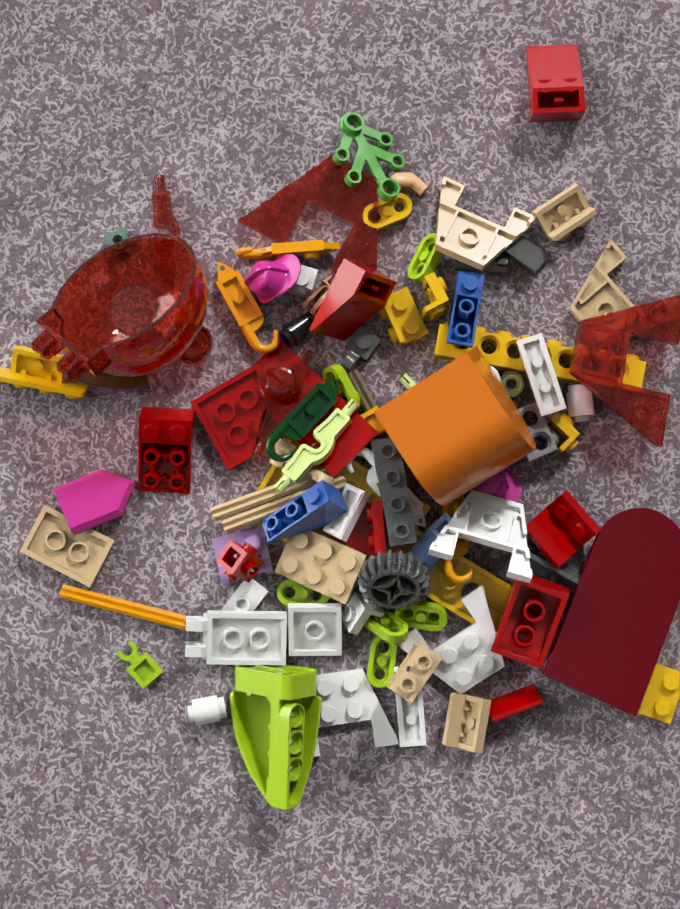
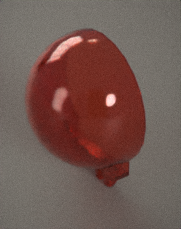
M160 233L137 235L99 251L69 276L60 288L51 309L35 321L43 332L32 341V350L40 353L39 356L46 360H50V358L64 350L66 354L59 359L56 367L58 372L65 374V377L71 381H75L87 371L91 372L94 376H98L101 373L129 378L149 375L170 366L180 359L192 346L201 331L206 317L207 282L197 255L184 239L171 234Z

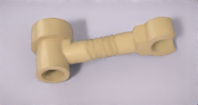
M281 438L274 446L276 453L281 456L288 453L294 454L297 448ZM270 458L269 463L283 469L291 458L285 462H276ZM313 467L306 474V476L317 482L324 480L332 484L334 480L333 477Z

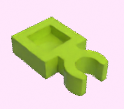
M129 641L128 644L132 647V653L125 655L122 650H119L117 653L122 660L131 663L126 670L145 689L164 670L147 651L140 656L137 644Z

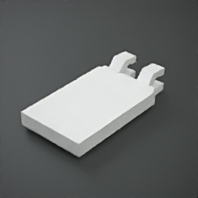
M207 610V613H203V617L186 616V631L203 632V642L186 641L185 657H203V660H206V664L286 665L287 611Z

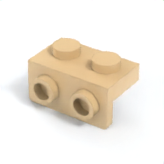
M573 184L532 211L544 235L552 241L566 239L572 230L587 225L591 222V218L597 214L596 210L589 206L577 184Z
M451 693L442 745L475 753H483L491 700L472 695Z

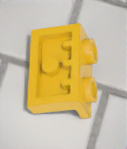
M408 287L392 293L386 305L378 311L382 320L387 318L390 324V328L387 331L392 342H398L400 347L429 334Z

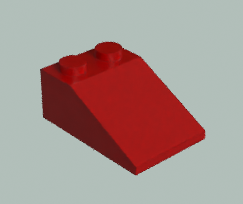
M533 575L530 583L514 579L491 647V652L542 669L569 598L568 588Z

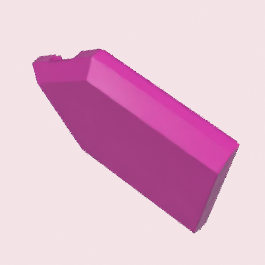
M101 469L53 488V491L74 536L121 517L136 482Z

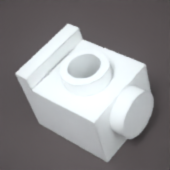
M301 265V272L297 282L286 293L307 299L314 291L318 270Z

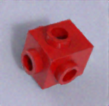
M231 539L216 559V562L225 569L224 574L236 582L240 578L248 583L258 573L264 561L256 555L258 550L247 542L241 545Z

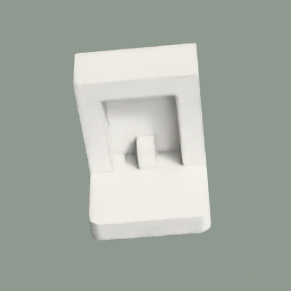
M355 592L342 611V621L349 633L358 635L370 615L383 617L385 611L382 607L377 608L376 603L369 604L368 599L362 598L361 593Z

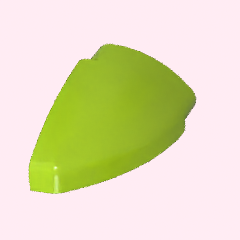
M236 665V691L230 693V709L236 741L249 774L267 802L275 808L283 810L293 809L299 805L302 799L317 743L322 698L316 696L317 670L291 665Z

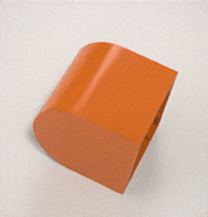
M478 346L470 349L374 411L417 480L441 506H446L536 450L535 441L524 419Z

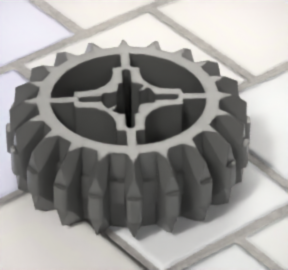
M389 549L388 553L379 551L377 556L370 555L368 560L363 561V565L358 572V587L362 593V598L368 599L369 604L376 603L377 608L383 606L387 608V611L390 608H396L399 611L401 607L409 609L410 605L418 606L419 601L425 600V596L430 589V574L426 563L422 562L419 556L413 557L411 552L403 554L401 550L399 552H392Z

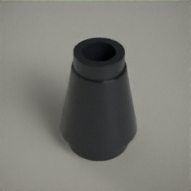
M308 311L282 325V329L278 331L280 338L290 348L294 345L298 346L309 334L314 316Z

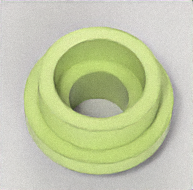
M507 371L501 375V384L510 397L518 396L523 391L524 379L518 372ZM509 379L516 381V386L512 389L506 386Z

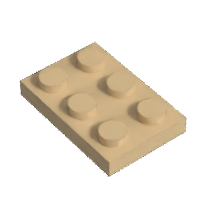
M44 505L20 552L91 588L115 540L92 528L73 536L64 514Z
M311 530L288 538L274 572L338 602L348 604L358 581V572L363 565V561L367 560L368 555Z

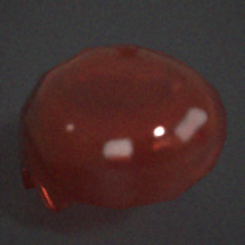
M195 324V326L189 328L183 327L173 339L172 350L179 361L187 365L200 364L210 356L213 338L210 331L201 324Z

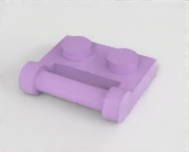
M261 527L212 538L216 559L230 539L241 545L247 542L258 550L256 555H261L264 561L257 574L264 572L266 575L274 573L265 532ZM218 564L222 585L230 583L232 579L224 574L225 569Z

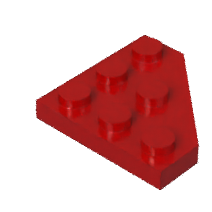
M259 363L190 402L228 470H232L251 459L254 454L272 388Z

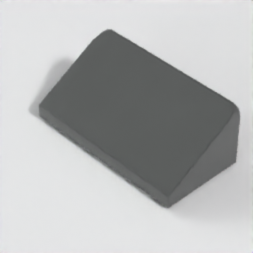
M520 236L501 253L533 276L549 255L523 236Z

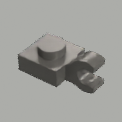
M363 326L358 328L345 345V348L350 352L341 363V366L350 372L359 358L366 362L381 342V339Z

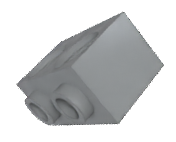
M536 402L519 408L518 411L521 416L524 413H530L535 418V424L527 426L533 439L534 437H541L546 444L544 450L536 449L524 457L525 462L529 463L558 450V437L553 429L550 430L546 423L549 417L548 415L540 417Z

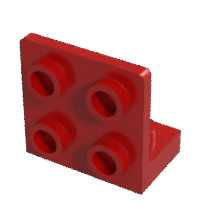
M567 490L526 524L527 536L555 568H559L581 546L601 531V528Z
M382 500L371 501L365 504L347 542L332 535L331 539L368 556L378 555L379 551L386 553Z

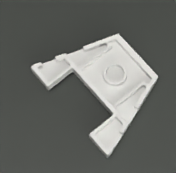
M471 490L454 513L450 522L445 525L438 538L430 545L428 555L451 561L457 539H465L511 552L512 555L506 577L530 583L533 574L532 569H530V551L527 547V529L523 504Z
M482 585L461 599L476 622L434 649H430L416 628L408 632V638L404 642L397 644L405 652L409 653L415 642H418L441 657L442 660L433 673L460 694L505 667L503 656L491 652L496 631Z
M362 668L317 675L316 696L322 698L319 727L371 720L375 748L399 744ZM318 737L314 757L320 756Z

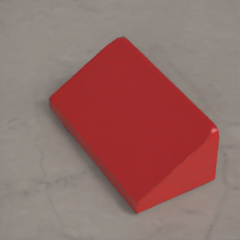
M531 684L491 699L489 716L493 722H497L542 705L543 701L535 686Z

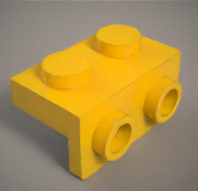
M434 272L425 276L422 288L431 302L422 310L421 318L423 320L429 318L430 321H433L442 316L449 301L445 293L448 288L441 276L437 278Z

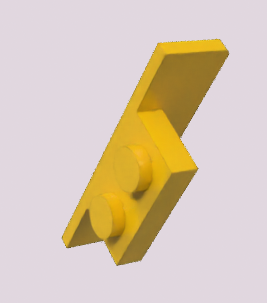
M16 345L13 348L11 369L0 367V383H10L20 389L30 387L39 389L40 392L45 394H53L54 392L65 394L64 396L70 399L83 398L89 389V385L64 380L67 355Z

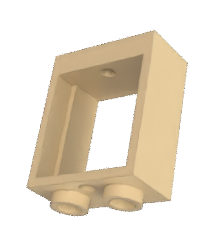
M415 642L386 684V687L412 704L442 658L421 643Z

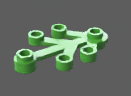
M350 112L345 114L339 122V128L343 133L339 148L333 154V161L337 165H345L350 158L348 150L352 140H354L358 149L351 170L347 172L344 178L346 185L349 187L358 186L362 180L361 171L364 162H366L379 186L377 188L379 198L386 202L393 201L400 192V185L396 180L386 178L377 161L379 159L388 163V167L394 172L400 171L405 165V159L402 155L385 151L393 143L392 135L388 132H380L366 126L363 117L358 113ZM365 137L375 140L378 147L367 143ZM381 139H386L388 143H384ZM338 154H342L345 159L340 158ZM393 160L398 161L400 165H396ZM350 176H354L357 181H353Z

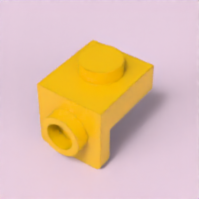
M559 412L555 413L547 421L566 439L556 452L560 454L565 450L569 453L579 443L576 438L580 433L573 427L574 421L567 414L563 413L561 415Z

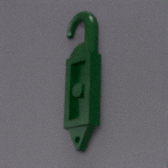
M339 379L325 383L318 382L269 434L266 439L265 449L271 459L276 462H285L292 458V453L283 456L278 455L274 449L275 444L283 435L290 440L298 441L314 427L338 401L336 395Z

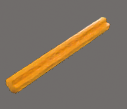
M63 585L60 591V598L182 630L186 628V616L70 585Z

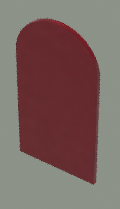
M632 508L615 514L603 524L601 531L595 537L542 673L564 684V686H569L634 717H637L680 602V529L670 518L652 509Z

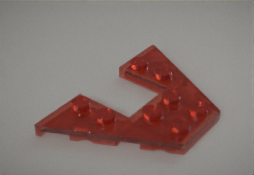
M333 154L238 220L240 224L276 243H285L288 241L307 203L310 202L353 225L331 265L330 271L336 274L344 258L377 271L378 229L364 223L363 211L369 204L373 203V209L369 211L368 219L372 223H378V184L372 174L362 170V180L358 186L349 187L346 185L344 178L347 172L351 170L352 164L347 162L345 165H337L333 161ZM350 176L353 181H357L354 176Z
M680 295L579 321L569 371L573 377L656 447L663 446L671 395L622 382L630 335L674 346L679 344Z

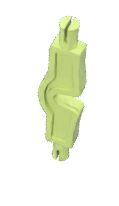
M350 399L342 410L336 408L314 430L313 436L321 444L320 448L314 449L307 444L300 445L291 460L283 467V477L273 486L276 491L282 494L292 482L298 484L313 466L324 462L331 455L335 447V441L351 424L350 416L360 407L356 401L354 402L353 399Z

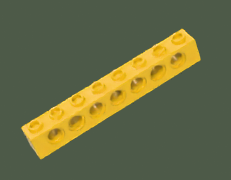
M445 321V324H440L438 327L433 358L453 361L472 349L469 347L460 349L457 345L446 343L449 321ZM476 326L473 348L478 346L489 365L497 370L515 371L519 374L527 375L521 356L516 359L509 357L507 348L510 346L517 347L516 341L530 337L529 335H522V338L511 337L512 333L497 330L496 334L486 332L484 327ZM547 340V350L558 381L573 384H589V387L633 395L641 393L646 361L639 360V356L624 354V357L614 356V352L610 350L599 349L598 352L588 351L587 346L573 345V348L562 346L563 342ZM483 342H491L495 347L494 353L487 354L483 352L481 344ZM560 356H567L571 360L570 368L560 366ZM590 360L596 364L597 370L595 373H590L585 369V361ZM612 365H617L621 368L622 376L620 378H616L611 374L610 367Z

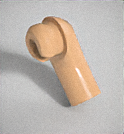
M399 172L391 176V179L399 183L400 189L401 187H410L419 196L428 188V185L411 172Z

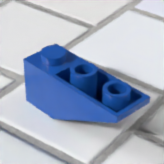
M464 271L458 272L446 343L473 348L485 275Z
M320 480L262 520L261 523L267 542L271 544L326 526L348 510L341 490L324 480Z

